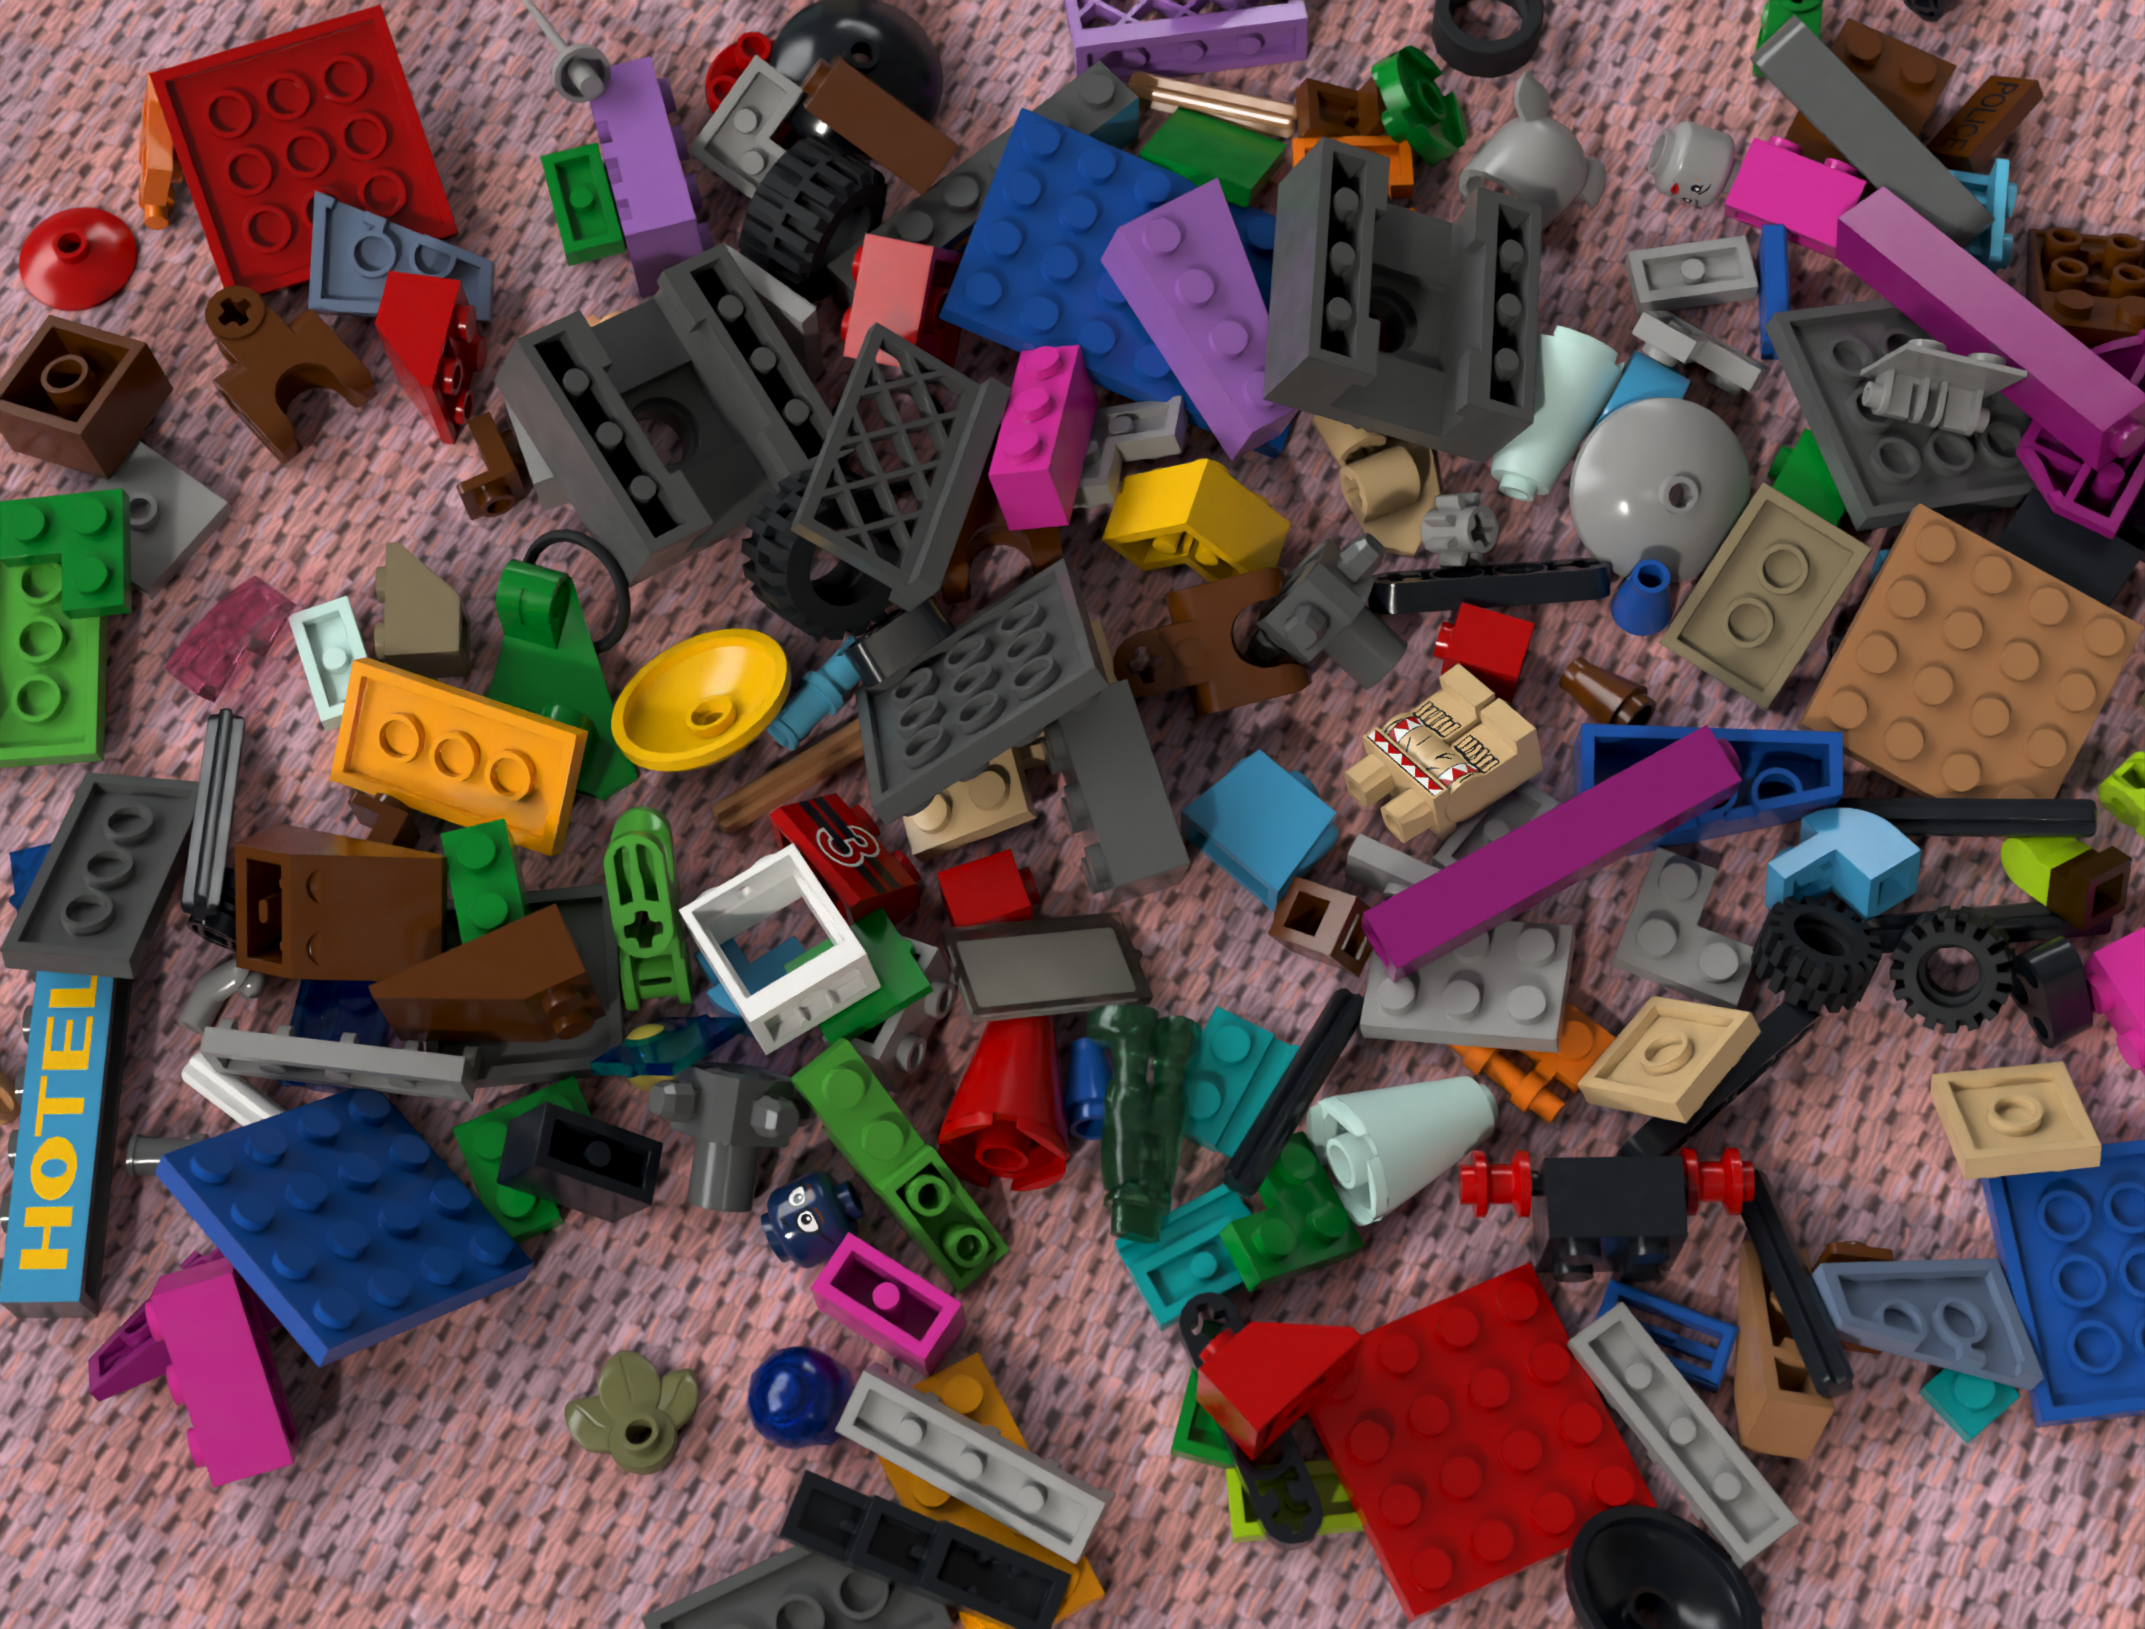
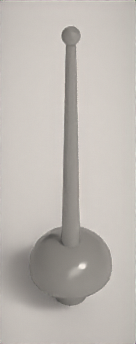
M522 0L559 53L552 66V81L559 94L566 100L576 103L588 102L598 97L606 89L611 78V66L607 57L598 48L589 44L582 43L568 46L531 0Z

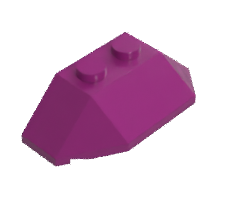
M2145 329L2140 330L2136 336L2113 340L2090 349L2145 393ZM2032 420L2015 451V454L2054 513L2112 540L2123 526L2145 486V439L2131 455L2125 458L2118 456L2096 471L2036 421Z

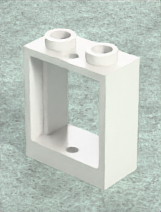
M794 843L775 854L762 857L750 869L719 887H713L704 891L695 901L679 909L694 941L766 1055L881 988L867 953ZM803 897L834 947L750 995L719 945Z

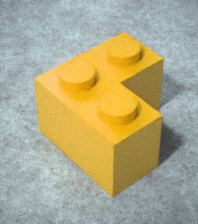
M1197 459L1190 463L1167 468H1156L1152 471L1123 477L1101 540L1141 570L1147 571L1187 564L1211 582L1270 566L1276 567L1291 523L1272 509L1266 498L1249 491L1231 477L1224 465L1210 459Z

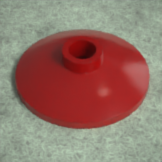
M91 207L67 209L46 218L32 230L20 252L19 272L28 292L40 303L62 311L87 310L111 300L128 284L137 264V245L128 226L114 214ZM80 245L76 251L65 253L69 248Z

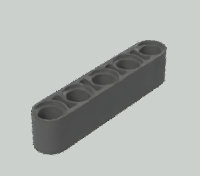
M1793 15L1750 57V60L1876 190L1885 186L1960 247L1965 249L1995 221L1994 217L1797 16Z

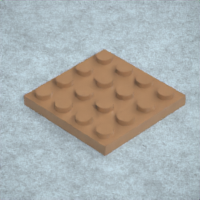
M1919 503L1908 516L1796 727L1802 731L1842 732L1843 753L1923 798L2054 799L2144 626ZM1996 837V838L2004 842V841H2006V840H2007L2008 838H2010V837Z

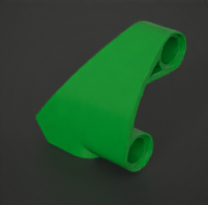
M511 559L502 572L496 593V610L504 632V638L487 698L588 731L575 793L604 801L637 781L638 777L633 763L621 752L612 734L611 719L614 706L572 577L565 572L518 559Z

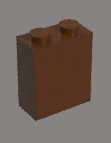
M838 54L835 55L830 64L823 58H820L800 86L802 91L808 94L803 101L804 108L923 196L959 147L952 138Z

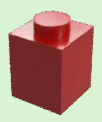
M1462 602L1455 624L1443 621L1435 645L1433 657L1443 660L1441 676L1459 663L1495 694V698H1501L1512 703L1527 657L1535 623Z
M1011 849L937 873L940 896L958 945L991 942L1033 928L1032 905L1040 903L1038 889L1029 866L1021 869L1017 868Z

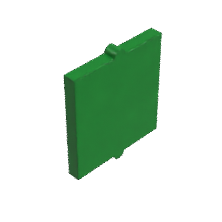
M883 907L878 908L849 926L867 953L881 988L818 1024L830 1046L840 1037L848 1041L855 1039L934 991L913 957L916 949L912 941L901 938ZM830 938L783 966L787 973H790L831 949L834 945Z

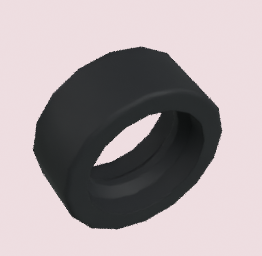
M1435 0L1431 37L1436 51L1450 67L1468 76L1495 78L1512 74L1530 61L1539 46L1545 6L1543 0H1498L1511 6L1521 16L1522 23L1521 29L1510 37L1494 41L1476 39L1464 33L1453 22L1455 10L1464 3L1473 0Z

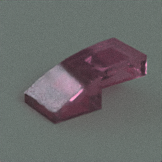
M254 575L221 599L198 622L176 649L164 669L196 695L215 703L245 652L249 650L265 658L297 605L265 580Z

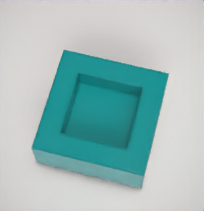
M1946 1368L1919 1391V1394L1966 1444L2021 1396L2010 1385Z

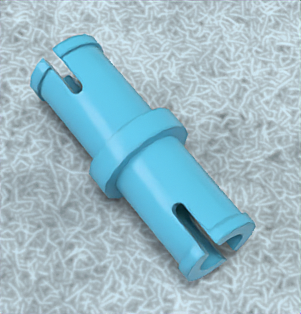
M849 636L844 641V644L816 672L810 670L799 680L800 689L783 705L778 716L767 729L769 734L784 748L788 747L791 751L795 750L799 746L800 741L827 714L836 715L844 706L843 697L861 680L843 653L844 649L856 641L853 636Z

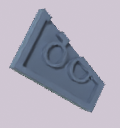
M315 191L308 309L313 310L316 314L377 317L389 271L461 280L469 305L474 306L476 309V323L492 324L495 264L492 260L429 235H422L392 223L386 218L368 211L364 212L339 202L333 197Z
M1998 1258L1821 1263L1811 1274L1839 1340L2032 1391L2044 1379Z

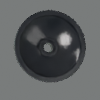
M820 0L796 13L785 24L776 38L769 65L799 87L820 58H823L830 64L835 55L838 54L930 123L937 113L943 91V71L937 50L925 30L914 19L889 3L880 0ZM855 53L864 54L869 57L870 62L859 63L853 59L852 55ZM808 94L803 96L785 122L802 140L812 135L822 136L860 160L873 159L804 108L803 101Z
M1627 1505L1609 1508L1589 1519L1573 1538L1568 1548L1564 1569L1565 1584L1571 1606L1583 1629H1763L1759 1604L1743 1571L1737 1567L1729 1553L1703 1530L1679 1516L1646 1506Z

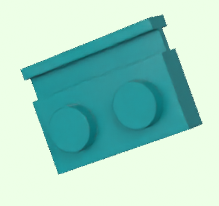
M1216 1006L1157 1115L1156 1124L1214 1153L1217 1151L1232 1158L1300 1046L1293 1043L1289 1045L1276 1039L1275 1034Z
M1224 1184L1114 1241V1248L1118 1256L1123 1260L1129 1271V1276L1160 1331L1179 1322L1181 1310L1187 1301L1194 1296L1213 1292L1227 1297L1246 1287L1219 1233L1229 1222L1252 1214L1247 1205H1244L1238 1193L1230 1191Z

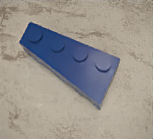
M1581 724L1574 743L1573 797L1702 727ZM1710 728L1717 740L1723 737L1731 744L1740 760L1742 771L1738 774L1742 781L1733 797L1626 856L1655 851L1657 846L1665 849L1801 821L1802 817L1815 811L1835 808L1843 796L1842 732Z

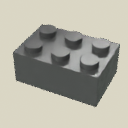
M1125 679L1109 684L1087 708L1078 712H1067L1046 725L1044 728L1045 737L1040 738L1044 757L1051 774L1062 772L1066 783L1064 786L1065 797L1061 798V805L1072 835L1082 832L1087 847H1084L1086 857L1081 858L1087 884L1092 895L1103 893L1107 907L1180 884L1191 864L1128 680Z

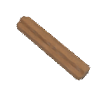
M1139 70L1133 72L1128 84V88L1139 97L1140 107L1172 114L1178 107H1183L1243 129L1284 138L1292 137L1296 129L1297 107L1293 103Z
M859 718L714 803L710 809L719 828L725 834H733L862 757L864 751Z

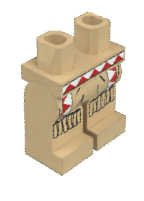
M1459 663L1439 677L1441 690L1411 712L1400 713L1391 718L1382 729L1375 727L1362 736L1366 756L1344 773L1348 792L1363 808L1370 807L1388 793L1394 797V799L1380 809L1383 821L1389 831L1403 844L1428 828L1441 840L1445 839L1457 830V822H1464L1544 770L1536 728L1501 698L1496 700L1495 694Z

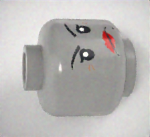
M1681 121L1672 130L1664 129L1657 137L1648 162V174L1654 175L1656 189L1661 194L1699 207H1707L1715 202L1721 193L1729 194L1742 162L1735 159V145L1730 135L1691 121Z

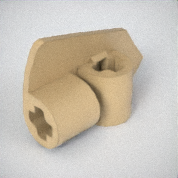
M1314 415L1312 419L1313 425L1340 468L1339 478L1343 495L1363 531L1372 534L1384 546L1385 552L1414 558L1422 543L1421 523L1423 517L1430 509L1437 508L1435 497L1441 495L1432 448L1377 432H1367L1363 428L1356 429L1352 425Z

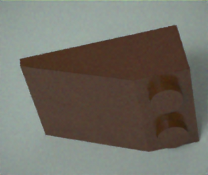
M1848 18L1830 50L1922 142L1943 105L1957 65ZM1798 110L1784 139L1800 146L1803 149L1801 156L1824 164L1826 158H1831L1851 165ZM1859 173V175H1858L1857 178L1862 179V180H1864V181H1867V180ZM1868 181L1862 201L1877 191Z
M556 903L368 986L375 1002L401 1041L548 1042L557 1037L560 1040H567L584 1034L593 1027L595 1020L606 1016Z

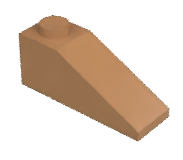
M1744 1240L1740 1248L1737 1326L1740 1328L1736 1337L1734 1402L1741 1450L1808 1460L1835 1409L1833 1397L1830 1399L1823 1398L1816 1392L1752 1241ZM1799 1249L1811 1275L1812 1267L1809 1250Z

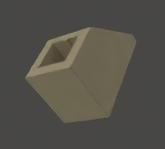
M399 542L386 543L385 566L376 568L375 576L378 601L380 604L385 603L384 622H376L374 628L377 658L379 660L385 659L388 665L427 678L470 676L471 620L460 594Z

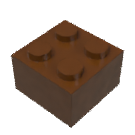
M49 314L0 381V432L13 451L109 480L171 394L173 387L146 342Z

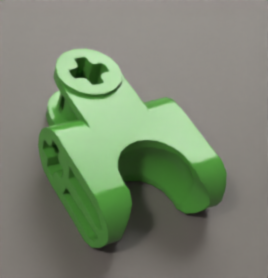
M638 806L627 810L616 820L611 842L608 845L603 861L613 931L617 944L620 947L621 982L624 1001L628 1011L640 1010L641 1000L678 996L681 1005L694 1002L688 942L684 941L681 913L679 911L681 892L671 824L660 811L650 807Z

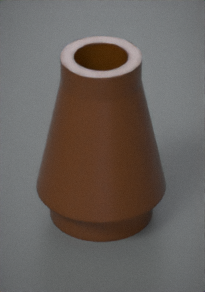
M1578 657L1569 664L1559 682V687L1571 695L1595 724L1646 726L1656 708V702L1647 696L1648 689L1646 686L1593 665L1583 657Z

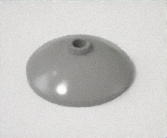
M1653 397L1629 403L1603 419L1583 443L1571 474L1569 489L1571 515L1577 533L1586 549L1596 560L1610 562L1611 572L1627 579L1632 574L1635 565L1640 561L1654 559L1663 563L1669 570V584L1690 579L1708 568L1749 504L1750 474L1746 456L1736 435L1729 426L1712 411L1699 404L1669 397ZM1679 483L1683 488V498L1677 505L1673 506L1669 500V492L1675 484Z

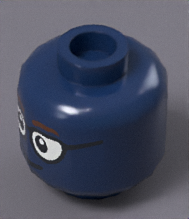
M814 1170L771 1192L767 1202L768 1212L761 1215V1224L765 1236L778 1259L784 1263L792 1260L797 1266L809 1269L830 1260L848 1232L859 1238L857 1220L865 1216V1209L857 1190L849 1180L839 1184L830 1173Z

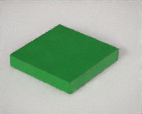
M1178 107L1140 150L1139 158L1181 175L1198 187L1218 177L1226 201L1242 208H1247L1282 165L1288 144L1195 111Z

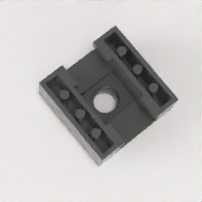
M1323 136L1278 185L1263 400L1349 424L1356 429L1363 428L1367 432H1377L1485 463L1534 423L1542 206L1477 186L1466 196L1465 212L1453 223L1389 204L1387 200L1390 158ZM1369 312L1381 319L1387 326L1392 338L1391 353L1378 350L1380 321L1369 318Z
M724 243L662 271L656 281L660 288L654 298L595 326L590 327L582 312L578 310L516 339L494 379L592 538L605 547L619 564L626 578L628 589L747 528L746 523L750 514L759 516L764 506L758 501L767 491L775 496L781 491L778 485L779 481L790 476L800 482L801 471L814 469L834 418ZM652 419L670 426L677 433L682 444L681 460L672 465H664L637 422ZM854 448L839 452L837 460L840 468L855 451Z

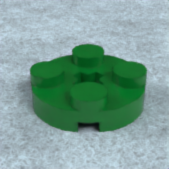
M1411 45L1405 46L1372 65L1371 73L1373 79L1380 89L1387 110L1381 114L1382 123L1392 140L1396 143H1402L1407 140L1412 148L1430 166H1435L1454 155V153L1460 150L1458 148L1466 144L1467 125L1461 105L1454 91L1443 96L1440 88L1434 81L1443 73L1423 51Z

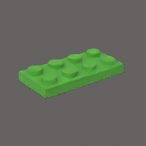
M0 560V768L104 761L108 616L70 620L62 612V562L8 568Z

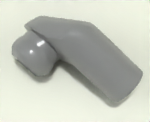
M236 957L232 958L200 977L177 1023L185 1029L203 1036L205 1026L211 1027L225 999L236 992L245 999L257 998L268 982V974L237 968Z

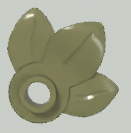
M622 1350L613 1355L603 1367L598 1381L599 1395L568 1402L565 1406V1419L574 1439L584 1450L592 1453L611 1454L614 1461L623 1470L639 1475H650L659 1472L671 1461L677 1446V1431L695 1415L700 1398L699 1387L691 1369L677 1370L660 1379L653 1365L643 1355L633 1351ZM652 1432L649 1439L644 1443L632 1444L634 1438L639 1434Z

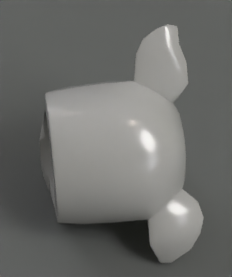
M1526 70L1518 79L1514 91V105L1519 117L1503 125L1472 158L1459 176V194L1465 204L1466 196L1477 186L1485 188L1481 177L1487 178L1503 186L1518 199L1542 206V233L1577 197H1580L1593 210L1598 205L1606 188L1607 173L1603 163L1596 158L1585 157L1584 150L1579 141L1566 126L1548 116L1550 95L1545 87L1534 79L1529 70Z

